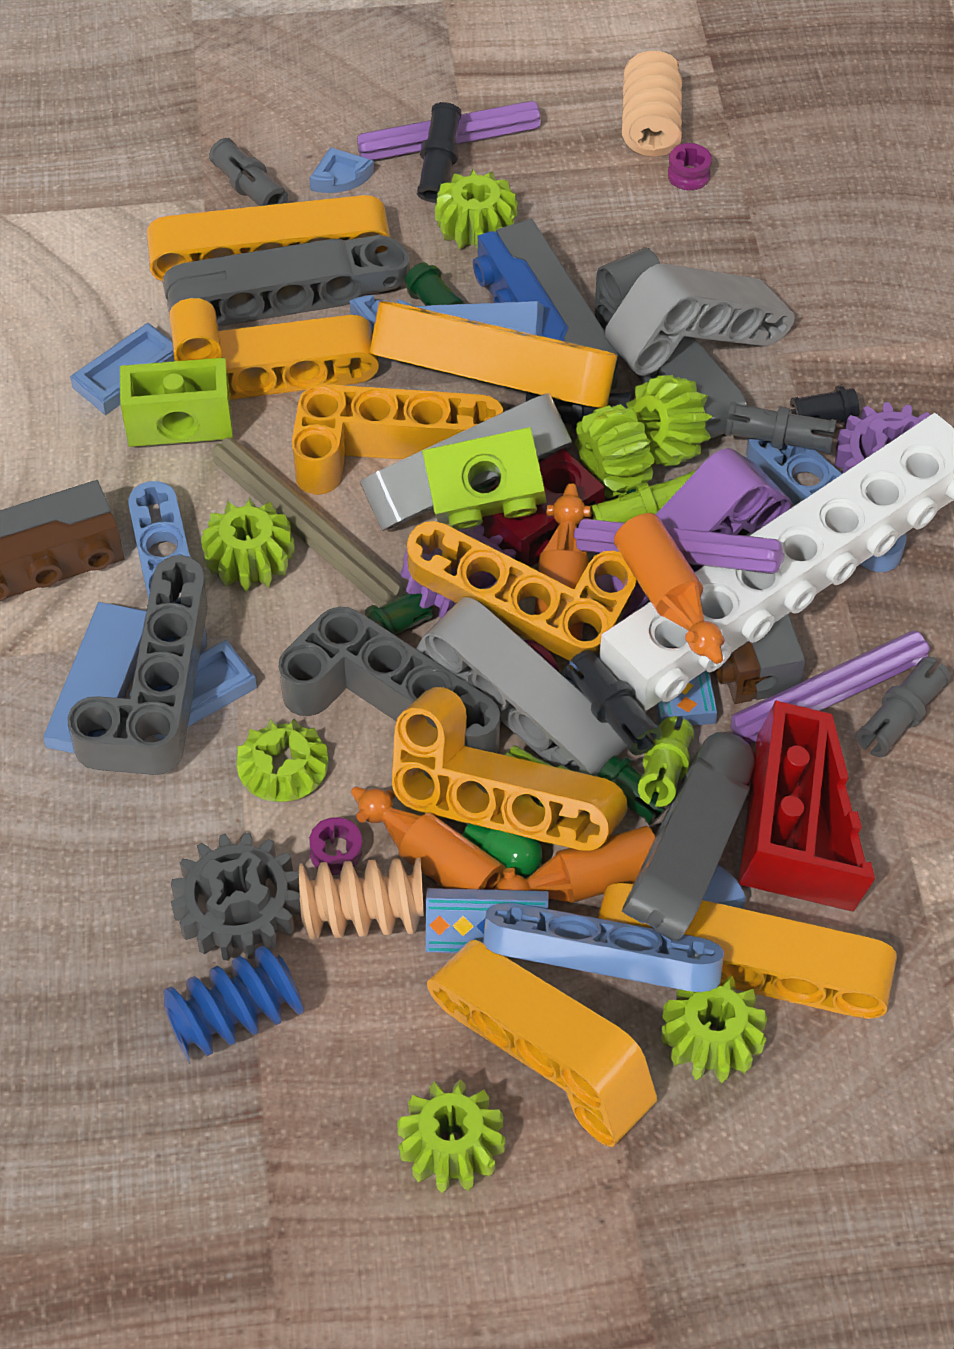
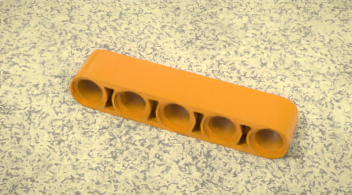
M360 195L164 216L152 221L148 226L147 245L150 271L157 280L163 282V276L167 270L182 263L328 239L351 240L375 235L390 237L383 202L374 196ZM381 245L376 248L375 252H385L388 248Z
M379 301L370 346V353L377 356L539 395L550 393L552 398L599 408L605 407L608 404L618 357L615 353L388 301Z
M615 883L606 887L598 919L654 929L652 926L646 923L642 924L621 912L633 884ZM702 900L699 909L684 935L711 940L724 950L721 982L718 986H723V981L732 975L736 982V990L747 991L754 989V994L865 1019L884 1016L888 1011L897 953L892 946L883 941Z

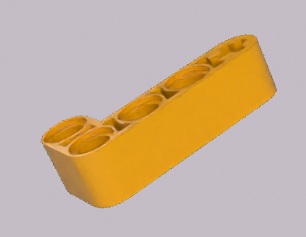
M200 298L184 299L173 305L169 312L174 360L187 361L225 358L231 400L303 391L312 386L322 384H357L369 380L378 372V357L370 353L373 335L372 327L365 317L359 315H343L218 331L216 311L213 305L206 300Z
M329 384L312 386L306 389L300 396L292 436L296 483L306 493L314 495L329 493L339 486L341 482L345 456L403 460L503 413V407L491 396L481 394Z
M424 522L416 526L410 533L407 541L408 571L412 578L420 585L455 603L463 597L477 600L514 633L528 640L535 641L545 649L569 661L585 650H593L600 657L601 634L620 623L630 604L636 584V578L620 552L614 550L603 551L595 555L588 563L575 589H572L440 522ZM434 548L442 550V556L434 555L430 561L423 559V553L431 554ZM451 567L457 569L456 576L451 575ZM485 571L495 576L498 582L489 589H479L471 585L468 578L475 572ZM602 575L616 576L621 580L624 588L618 592L608 593L601 590L595 580ZM534 596L543 600L548 609L539 615H530L523 612L518 603L526 597ZM577 622H586L595 627L598 636L591 641H580L571 635L569 627Z
M433 687L426 690L397 718L394 733L392 786L398 800L413 810L432 813L433 815L581 851H592L600 848L626 815L628 809L627 798L622 789L612 781L465 746L466 708L461 698L447 688ZM425 716H428L430 719H432L436 724L437 728L429 724ZM422 770H425L429 775H431L433 780L429 779L423 773ZM476 782L480 783L487 790L488 794L479 789ZM530 795L537 797L544 807L537 805Z
M470 940L427 981V988L431 996L447 1014L566 1091L576 1119L601 1144L607 1147H614L657 1102V1095L646 1058L641 1048L628 1033L505 956L490 951L482 942Z

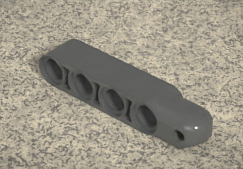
M383 235L351 240L328 239L178 264L167 270L163 276V287L169 312L173 305L181 300L200 298L213 305L216 311L217 325L220 327L340 307L350 304L349 300L360 295L398 288L405 282V277L410 271V260L405 247L396 240ZM381 245L388 248L385 252H375L376 248Z
M716 732L703 742L701 748L692 759L688 771L676 792V796L669 806L621 911L642 924L646 923L652 926L654 931L675 943L681 939L699 909L750 788L748 784L755 770L756 755L751 746L740 736L729 732Z

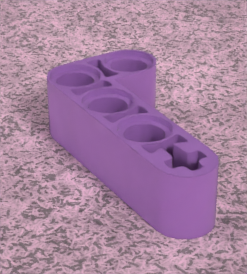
M726 448L709 457L656 515L665 527L735 535L742 529H745L753 534L791 509L792 502L753 461L733 449ZM689 564L694 573L704 567L702 565ZM602 575L595 580L597 586L608 593L618 592L624 588L621 580L616 576ZM637 580L630 604L621 621L650 603Z

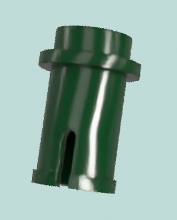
M425 262L419 263L411 268L405 277L407 293L413 299H420L425 306L465 304L441 279L442 273L435 265H429Z
M408 592L381 607L371 605L365 610L366 617L395 636L423 621L431 619L433 613L430 612L432 606L424 609L419 606L422 598L421 593L408 594Z
M617 755L612 756L602 767L597 777L614 782L622 789L627 798V807L645 819V822L649 825L654 824L666 810L663 806H655L659 793L653 792L650 804L645 803L638 793V784L643 774L633 768L634 761L629 757L622 760Z

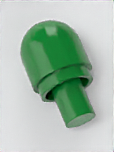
M468 823L464 830L463 836L505 865L506 869L514 868L515 873L524 878L536 872L542 863L543 851L538 840Z

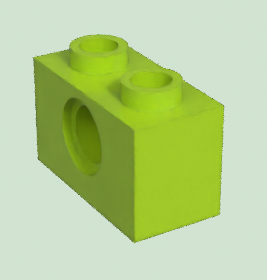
M225 358L120 366V406L128 447L233 438L231 397Z
M531 427L422 450L436 518L438 522L450 524V527L456 530L478 526L483 523L482 517L503 512L505 518L527 516L537 511L536 505L547 503ZM491 471L500 476V484L494 491L479 493L472 489L471 483L474 477L481 472Z

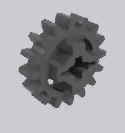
M244 833L240 844L231 845L227 835L222 834L219 836L220 848L211 850L207 845L200 843L197 845L199 854L197 862L184 858L181 860L180 867L183 878H175L171 881V888L175 898L171 901L174 919L180 921L181 933L185 940L197 936L199 952L206 954L214 945L220 946L222 959L229 961L233 955L234 948H243L248 960L254 959L256 944L262 942L266 947L274 950L277 948L275 934L277 930L292 934L294 931L293 916L291 914L301 913L299 872L293 871L292 859L288 852L276 857L274 841L270 839L263 842L257 848L252 844L251 833ZM268 878L277 889L275 898L270 896L269 888L266 887L265 882ZM199 894L204 896L205 903L207 904L208 911L205 915L197 905Z

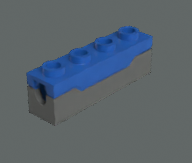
M531 218L496 229V232L490 231L478 235V257L473 259V270L481 287L487 286L493 295V302L538 301L544 306L542 336L617 354L618 357L611 390L617 387L619 354L606 340L604 329L534 220Z

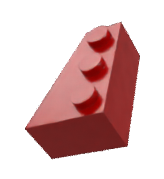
M775 700L757 735L755 748L756 765L751 779L738 883L742 886L854 912L874 882L875 875L871 862L865 861L859 832L862 826L858 811H852L846 782L849 776L833 715Z

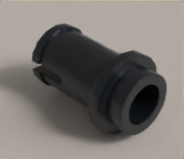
M843 385L835 386L833 392L800 398L793 397L790 400V406L792 408L795 407V409H790L791 414L826 420L834 419L837 420L836 422H840L842 426H846L850 415L859 418L860 410L856 391L854 388L845 389Z

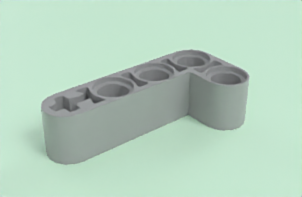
M657 264L648 268L636 280L605 329V338L633 371L642 376L653 373L663 366L684 336L769 346L778 342L789 332L794 323L795 315L761 279L670 264Z
M547 393L426 449L531 427L539 460L548 458L562 448L566 451L572 447V440L550 393ZM422 451L381 469L360 481V485L382 531L396 527L434 509ZM491 471L481 472L474 477L471 487L476 490L499 479L500 476Z
M470 597L460 599L420 641L416 650L490 697L498 706L500 720L548 764L554 767L563 765L574 772L597 777L602 767L612 756H619L626 749L627 745L608 723H601L595 718L590 710L591 703L585 695L477 600Z

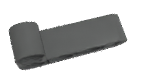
M643 247L598 268L596 276L595 317L604 331L640 275L648 268L660 264L657 256L649 248ZM684 336L669 359L655 372L642 376L636 374L643 383L649 382L650 379L661 375H673L674 377L696 381L697 392L708 395L704 410L713 416L706 421L705 425L711 438L703 441L701 444L724 434L727 419L747 422L746 420L729 417L731 402L747 405L746 400L739 388L694 337Z
M184 555L171 556L156 566L151 583L130 699L101 696L87 697L78 701L71 708L68 714V729L74 753L78 761L85 767L102 771L161 775L172 771L180 763L184 752L208 610L204 571L199 562L193 558ZM181 593V604L174 603V600H177ZM169 637L181 638L175 642L163 641ZM161 685L174 686L167 691L158 692L154 690ZM94 730H107L105 734L99 737L86 736ZM160 734L166 736L158 742L150 743L144 741L152 735Z
M335 607L321 614L279 658L278 667L284 704L292 713L299 716H312L321 713L347 688L397 721L401 713L426 690L433 687H444L456 693L466 708L465 746L497 754L499 752L500 711L497 704L490 697L350 607ZM382 671H392L388 673H380ZM425 716L428 723L431 724L433 727L437 728L434 721L430 719L428 716Z

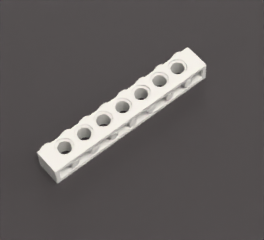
M933 413L750 535L777 539L782 543L784 561L781 563L778 572L770 574L704 566L695 572L703 585V593L700 599L704 621L716 624L725 638V642L721 646L723 656L721 663L715 664L706 656L695 654L685 639L688 630L660 616L651 602L601 634L600 661L618 681H624L629 684L635 692V702L644 712L660 701L669 702L685 689L689 681L705 670L712 672L721 667L734 650L748 641L753 643L762 639L775 622L790 612L796 614L804 610L817 593L832 583L839 585L846 581L858 565L873 555L875 557L884 555L900 536L913 527L916 530L923 528L933 519L938 510L954 501V428L938 414Z

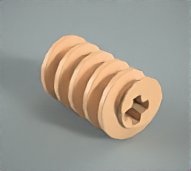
M662 51L638 53L629 60L624 69L622 136L625 143L639 154L653 157L667 155L681 143L682 77L679 73V61L672 55Z
M421 857L416 858L411 875H406L400 859H392L387 876H382L376 860H368L363 878H358L351 861L343 863L339 879L333 878L327 862L319 864L315 880H309L303 863L299 864L301 918L310 939H319L325 921H328L335 938H343L348 920L353 921L359 937L368 935L373 919H377L383 935L392 934L397 918H401L407 934H415L420 918L424 916Z

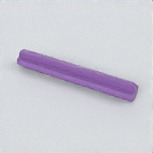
M527 101L464 113L459 120L455 145L537 129L540 127L541 121L538 106L534 101ZM431 120L359 134L357 136V148L360 157L375 161L420 152L422 142L428 138Z
M596 519L581 520L578 528L574 530L577 548L582 552L598 554L603 551L612 550L619 552L614 544V536L624 522ZM665 527L689 564L772 574L778 572L781 563L784 561L782 543L777 539Z
M910 631L733 714L730 724L733 734L740 736L748 744H751L757 740V735L775 700L821 711L916 666L923 657H928V652L930 651L929 644L924 640L920 632Z

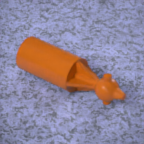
M568 484L563 496L558 498L554 505H547V516H554L559 526L544 551L540 554L538 572L572 589H575L589 563L587 553L580 551L576 546L574 530L584 517H591L592 507L584 505L578 496L575 484ZM536 597L534 615H539L545 612L548 607L543 600ZM577 622L569 627L571 635L582 641L583 622Z
M644 513L631 518L616 532L614 536L616 548L656 612L660 616L688 630L685 639L695 654L706 656L715 664L721 663L723 661L721 646L724 644L725 638L716 624L704 621L700 599L703 593V585L656 514Z
M357 786L351 790L352 796L358 803L359 812L356 814L357 820L361 823L365 821L370 823L383 822L399 850V856L413 866L416 858L421 857V872L444 889L493 890L500 879L504 877L503 870L506 869L505 865L432 813H425L420 816L394 809L392 800L395 798V794L392 790L387 789L384 791L378 788L367 790Z
M643 826L612 835L600 848L592 851H581L572 848L557 851L553 858L527 879L517 875L514 868L504 869V877L500 879L493 890L548 891V899L570 903L602 895L609 885L615 883L634 884L655 839V835L649 826Z

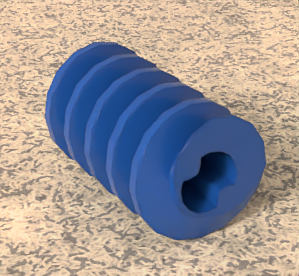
M265 946L257 948L254 957L255 969L242 956L234 958L232 960V979L222 968L215 966L209 970V989L196 976L190 977L186 981L187 999L172 986L165 988L163 991L165 1012L179 1046L189 1064V1045L195 1043L206 1056L212 1055V1035L218 1033L230 1046L236 1044L235 1024L241 1022L253 1036L258 1034V1014L262 1012L275 1025L280 1024V1004L287 1002L298 1015L304 1013V1006L298 988L288 966L279 954L278 958H276Z

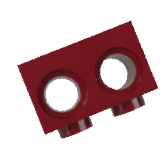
M564 448L546 459L538 460L547 503L536 505L537 511L523 517L505 518L504 512L482 517L483 523L480 525L484 526L483 536L490 539L493 536L500 535L503 538L500 548L502 550L514 549L517 553L515 560L529 567L539 562L540 554L544 551L559 526L554 516H547V505H554L556 500L563 496L568 484L576 485L578 496L585 506L604 502L605 486ZM498 486L492 488L488 493L494 491ZM592 514L591 517H584V519H593L594 515Z

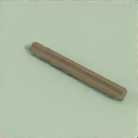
M225 438L221 444H217L212 451L214 455L213 460L218 467L262 505L271 502L277 514H286L291 530L379 607L404 594V585L235 439Z

